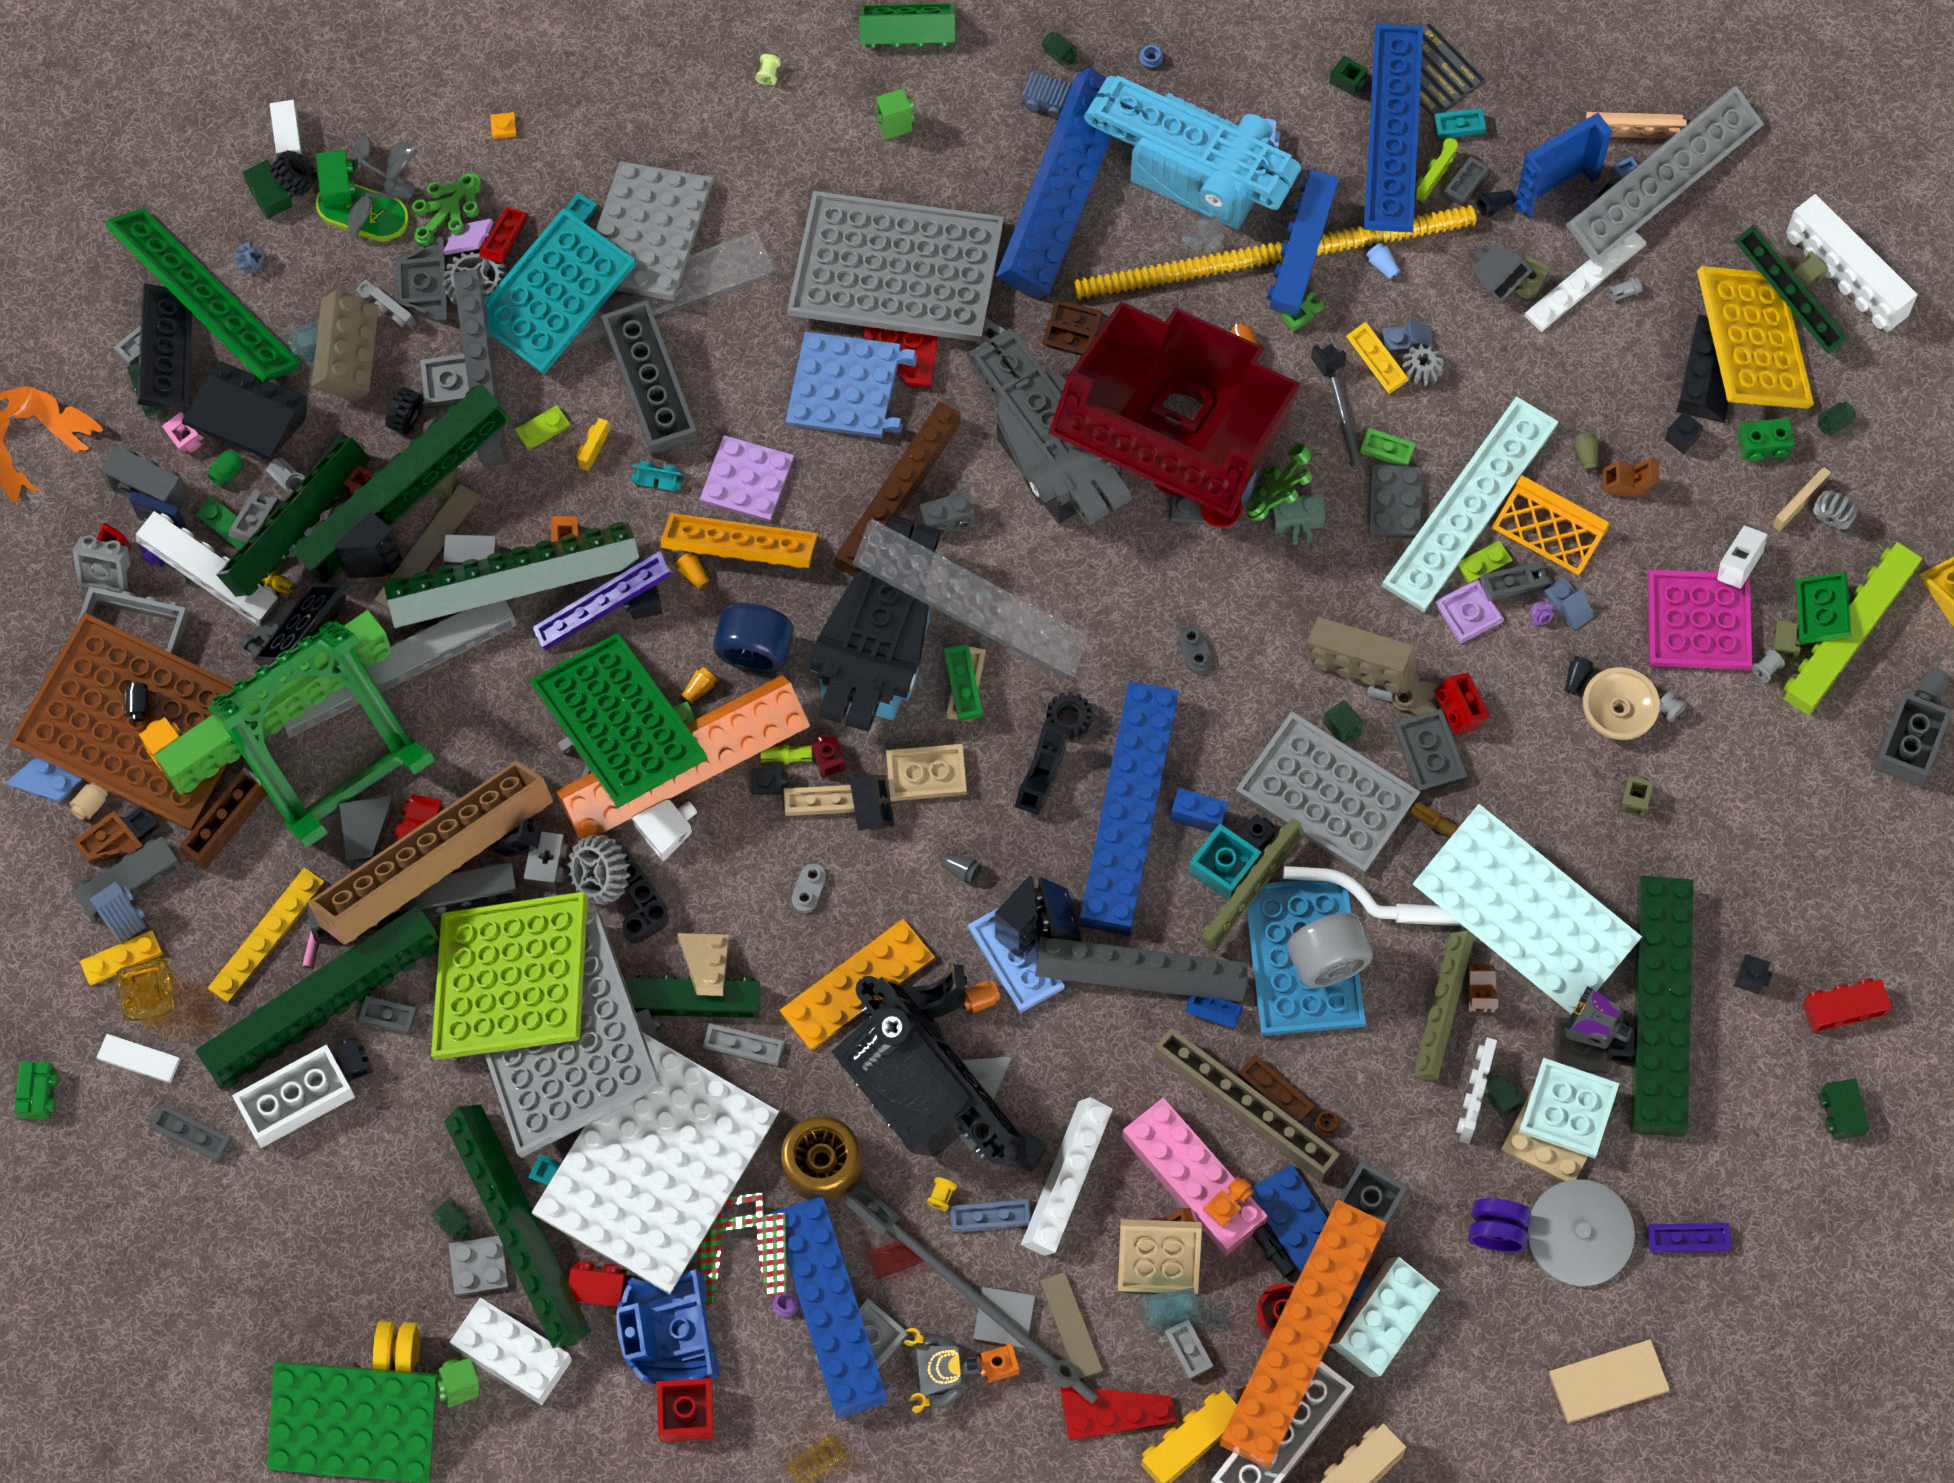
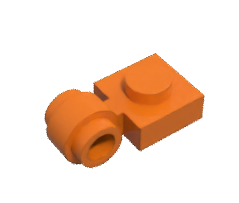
M1236 1177L1227 1187L1230 1190V1195L1221 1190L1203 1208V1211L1223 1229L1241 1211V1207L1236 1201L1241 1200L1244 1203L1253 1194L1252 1185L1246 1179Z

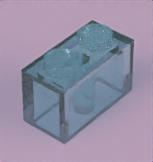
M1194 1287L1144 1296L1140 1299L1145 1330L1180 1324L1188 1319L1190 1322L1198 1320L1199 1311Z

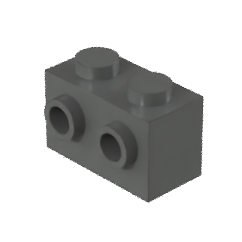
M968 491L920 504L922 523L941 529V535L956 529H965L975 524V512Z

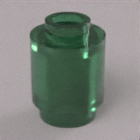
M1050 32L1044 38L1041 46L1047 55L1061 66L1065 64L1070 65L1077 57V47L1060 33Z
M1838 402L1819 414L1818 427L1823 433H1828L1832 436L1850 425L1853 419L1856 418V413L1848 402Z

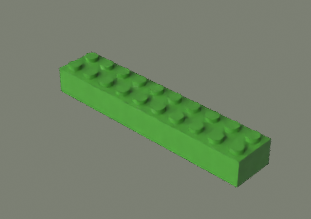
M369 610L344 625L360 641L353 648L366 671L374 663L385 660L389 653L392 652L385 631ZM320 652L315 658V667L318 670L323 669L327 664L328 657L325 652ZM336 660L334 662L333 668L331 669L332 673L340 671V669L335 666L336 664H338ZM308 661L304 666L300 665V670H306L309 667ZM284 676L279 679L280 682H284L286 677ZM307 676L288 683L276 693L266 709L263 720V737L278 733L285 723L291 719L296 720L300 718L306 709L312 705L316 706L322 703L328 694L341 690L345 685L325 676ZM263 690L262 694L255 696L262 699L267 695V691ZM247 701L243 704L250 714H255L260 709L258 703L254 701ZM211 715L155 753L154 756L165 776L179 795L184 792L188 793L194 790L203 779L216 775L219 769L227 763L230 764L238 760L241 752L223 725ZM245 720L246 724H251V729H253L257 724L256 720Z

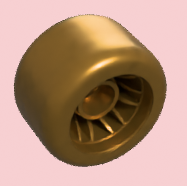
M815 1116L802 1120L789 1131L781 1149V1162L786 1181L798 1195L808 1200L823 1196L824 1201L828 1202L844 1196L854 1187L861 1172V1149L856 1135L849 1126L833 1117ZM821 1158L829 1161V1164L820 1167L815 1165L816 1161Z

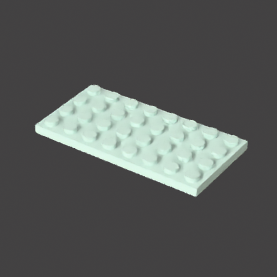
M1480 804L1476 806L1413 883L1415 887L1570 1014L1573 1013L1587 986L1597 991L1642 937Z

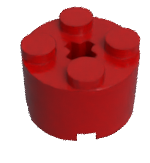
M1287 1283L1272 1285L1263 1292L1258 1300L1255 1322L1260 1333L1268 1341L1281 1316L1278 1315L1279 1310H1284L1294 1289L1293 1285Z

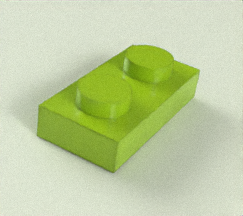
M556 405L516 428L515 433L529 451L569 428L570 423Z
M1497 541L1461 560L1457 568L1469 584L1477 579L1480 580L1483 574L1496 572L1506 567L1513 560L1501 542Z

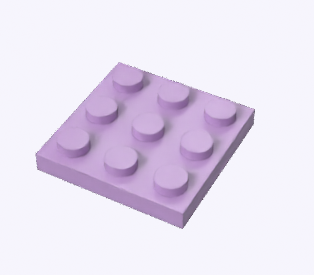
M724 435L701 494L700 503L771 523L793 464L794 455Z

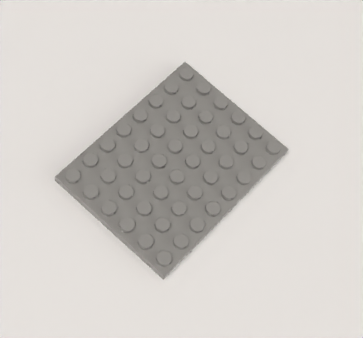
M813 191L788 305V316L982 342L1004 217Z
M598 912L587 916L580 1040L484 1053L517 1155L521 1158L662 1087L605 924Z

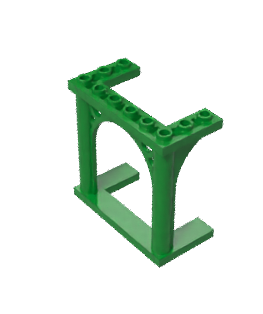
M337 621L324 624L319 629V633L313 637L307 636L298 642V647L292 651L282 652L276 657L277 661L269 666H261L254 672L255 675L247 681L243 679L237 682L232 687V691L226 695L220 694L211 700V705L207 707L211 715L223 725L285 819L283 824L288 832L306 848L328 834L318 820L338 808L339 804L345 803L400 765L415 775L435 761L431 752L411 737L409 738L357 657L353 648L360 643L357 636ZM320 652H325L328 657L327 664L323 669L318 670L315 667V658ZM336 660L338 664H336L335 666L338 667L340 671L332 673L331 669L333 668L334 662ZM308 661L309 667L306 670H300V665L304 666ZM285 676L286 680L284 682H280L279 679ZM325 676L343 683L350 689L390 751L305 808L267 750L263 737V720L272 698L285 685L302 677ZM263 690L267 691V695L262 699L255 696L262 694ZM247 701H254L258 703L260 709L257 713L250 714L243 704ZM245 720H256L257 724L253 729H251V724H246Z

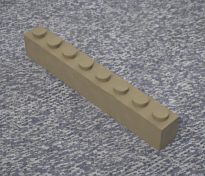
M1172 1027L1155 1046L1154 1057L1320 1182L1324 1181L1338 1163L1340 1153Z

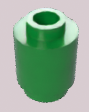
M225 450L209 466V471L206 474L213 483L222 487L224 484H228L243 468L241 463L243 459L235 451L229 452Z

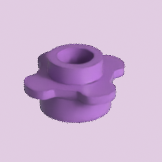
M1538 602L1530 609L1529 615L1533 619L1532 625L1534 627L1539 624L1544 625L1554 616L1552 603Z

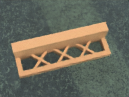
M1586 113V119L1599 113L1612 129L1611 137L1670 139L1683 127L1687 126L1683 115Z

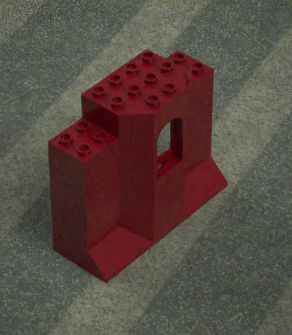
M1120 301L1068 374L1048 434L1231 518L1250 479L1285 425L1301 383L1260 365L1259 363L1265 350L1264 347L1175 307L1167 320L1163 321ZM1176 393L1184 394L1196 399L1203 406L1192 420L1163 407L1169 395ZM1167 416L1179 421V425L1166 419Z

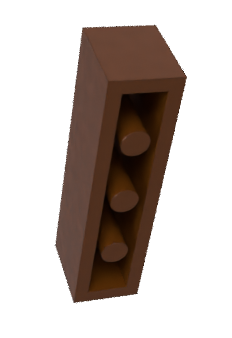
M246 768L242 769L179 846L185 858L204 871L208 868L267 796L266 790L256 775Z

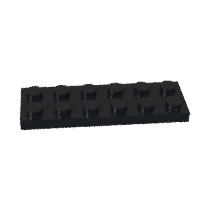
M144 283L142 288L137 404L186 413L189 408L192 312L168 288Z

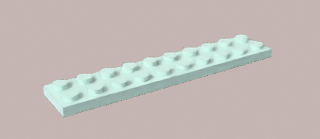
M1516 396L1385 578L1382 587L1422 612H1425L1454 572L1458 563L1464 558L1516 485L1520 476L1523 475L1558 425V421Z

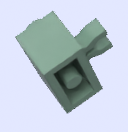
M1322 494L1298 496L1293 503L1287 504L1283 501L1271 508L1274 534L1293 532V545L1298 544L1299 531L1302 530V534L1306 536L1307 543H1312L1310 529L1324 528L1325 510Z

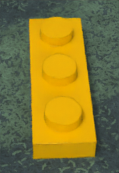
M1366 322L1346 336L1388 394H1391L1409 380Z
M153 930L127 940L123 944H118L80 961V964L91 986L161 956L163 953Z

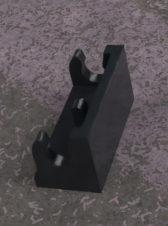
M871 775L850 780L858 831L895 826L887 775Z
M524 819L520 823V827L513 829L502 839L488 846L487 849L509 857L536 850L539 847L543 822L536 820L534 823L529 824V820Z

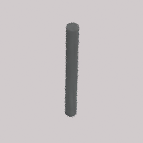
M1335 376L1330 379L1351 463L1353 468L1362 466L1348 408L1340 378Z

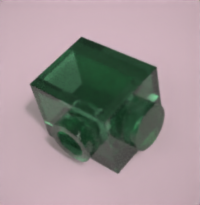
M1345 699L1324 713L1323 724L1338 741L1345 744L1347 741L1353 742L1361 736L1364 721Z

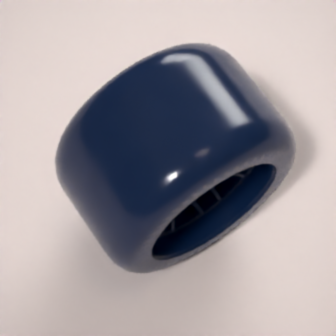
M753 603L730 604L720 614L713 641V649L720 660L733 667L756 673L777 672L785 666L788 660L794 635V626L786 615L775 609Z

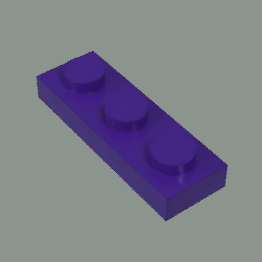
M1729 1223L1649 1224L1647 1227L1649 1253L1730 1252L1731 1250Z

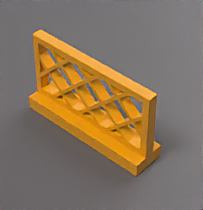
M1521 475L1515 489L1491 529L1573 574L1580 576L1602 537L1606 534L1609 522ZM1517 495L1527 499L1529 508L1515 510L1513 502ZM1543 508L1549 511L1551 519L1537 523L1534 511ZM1531 512L1534 524L1520 527L1517 515ZM1514 516L1517 528L1507 531L1499 525L1503 519ZM1564 520L1570 522L1573 531L1559 535L1556 523ZM1553 524L1556 536L1542 539L1539 527ZM1536 528L1539 540L1530 543L1525 541L1522 531ZM1588 532L1596 536L1592 544L1581 547L1578 534ZM1575 536L1578 548L1564 551L1561 539ZM1558 540L1561 552L1552 555L1547 553L1544 543ZM1540 544L1542 549L1536 547L1535 545ZM1580 552L1582 562L1579 567L1575 568L1568 564L1566 555Z

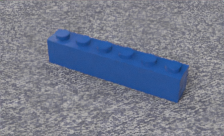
M1311 170L1309 178H1303L1300 191L1304 192L1302 199L1297 198L1293 213H1297L1295 221H1290L1287 234L1291 235L1289 243H1283L1280 256H1283L1284 259L1282 264L1277 263L1274 278L1278 279L1276 285H1271L1267 299L1271 300L1269 309L1298 317L1339 177Z

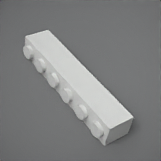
M154 511L136 533V542L249 621L260 626L278 604L276 592L267 585L262 587L260 584H257L259 588L252 595L235 597L216 575L230 559L225 556L219 557L214 553L215 550L205 542L199 543L194 539V535L185 528L179 529L173 525L174 522L170 517L163 513L159 515Z
M1091 1097L1078 1101L1022 1240V1246L1044 1256L1056 1252L1113 1110L1112 1108Z

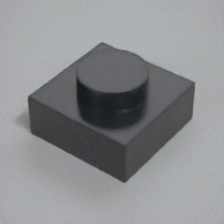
M139 807L122 820L139 841L160 827L149 811L142 807Z

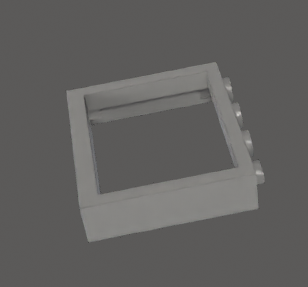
M89 586L77 624L84 612L94 617L98 604L176 620L166 651L177 655L189 619V614L185 607L177 606L176 602H171L170 604L162 603L153 597L140 598L126 591L117 593L107 587L101 589Z

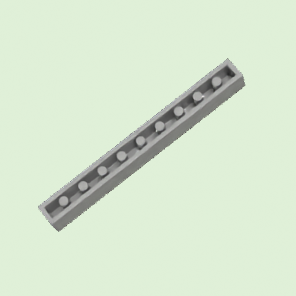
M505 600L461 611L452 617H444L436 625L422 628L413 636L394 642L389 656L382 662H376L368 667L367 672L380 693L517 626L515 617ZM345 686L339 691L331 692L322 703L316 706L312 705L305 710L300 718L296 720L291 719L283 727L288 737L291 738L360 703L350 689Z

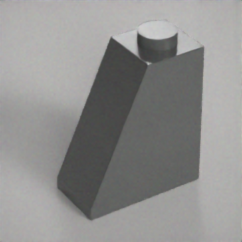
M391 796L339 804L345 856L349 869L354 868L356 870L379 854L394 810Z

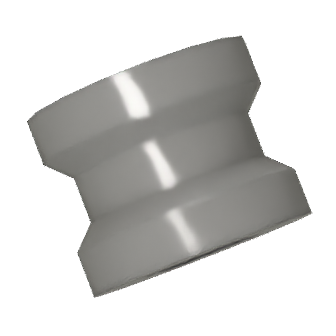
M1670 690L1660 700L1659 713H1664L1666 719L1672 722L1684 710L1687 703L1683 700H1678L1675 693Z

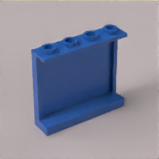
M1599 113L1525 155L1515 198V207L1520 214H1525L1528 219L1532 218L1536 198L1581 172H1584L1591 182L1600 178L1612 129Z

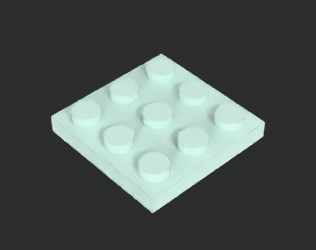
M1543 1058L1519 1133L1595 1158L1619 1083Z

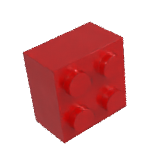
M711 1378L656 1381L658 1437L660 1442L715 1439L713 1384Z

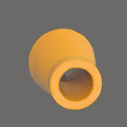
M688 552L676 561L677 571L694 584L698 590L710 582L697 555Z
M702 667L699 671H695L681 696L693 705L695 701L715 687L714 684L717 678Z

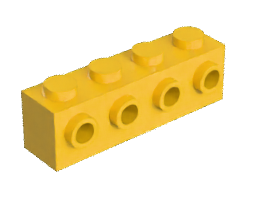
M1222 1390L1219 1394L1213 1392L1203 1402L1205 1404L1203 1408L1198 1412L1195 1409L1184 1417L1183 1421L1185 1423L1178 1429L1172 1427L1162 1437L1164 1441L1157 1447L1153 1444L1144 1451L1141 1466L1156 1483L1173 1482L1221 1440L1237 1406L1225 1390Z

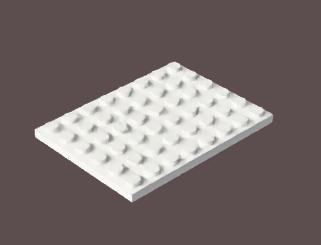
M643 1033L662 1087L586 1125L532 1211V1215L670 1295L779 1115V1111Z

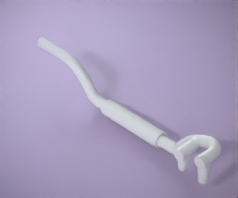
M1284 866L1283 879L1326 881L1344 887L1360 901L1365 910L1373 917L1395 919L1396 923L1463 926L1440 906L1399 903L1396 904V907L1378 905L1360 883L1337 870Z

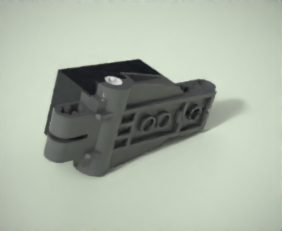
M1007 329L990 339V344L985 342L967 353V358L972 368L998 402V442L1019 469L1023 480L1026 482L1034 498L1041 505H1045L1058 524L1078 513L1085 524L1090 526L1109 515V511L1114 512L1132 501L1131 493L1121 479L1122 467L1048 434L1066 380L1060 374L1045 372L1016 332Z

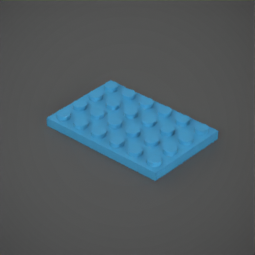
M1311 880L1267 883L1246 910L1261 1036L1365 1027L1366 1021L1359 973L1330 986L1309 988L1300 981L1287 950V943L1290 937L1304 926L1329 915L1351 913L1349 893L1344 887L1332 882Z

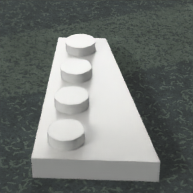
M1487 1038L1484 1046L1479 1044L1475 1060L1480 1061L1478 1070H1472L1469 1084L1474 1085L1472 1094L1466 1093L1462 1107L1467 1109L1465 1118L1460 1117L1456 1133L1461 1134L1459 1142L1469 1144L1471 1141L1497 1040Z

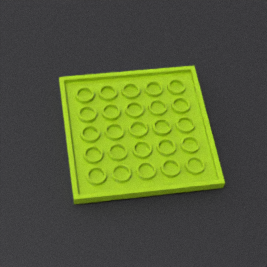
M584 892L441 914L431 1057L435 1060L580 1040L588 896Z

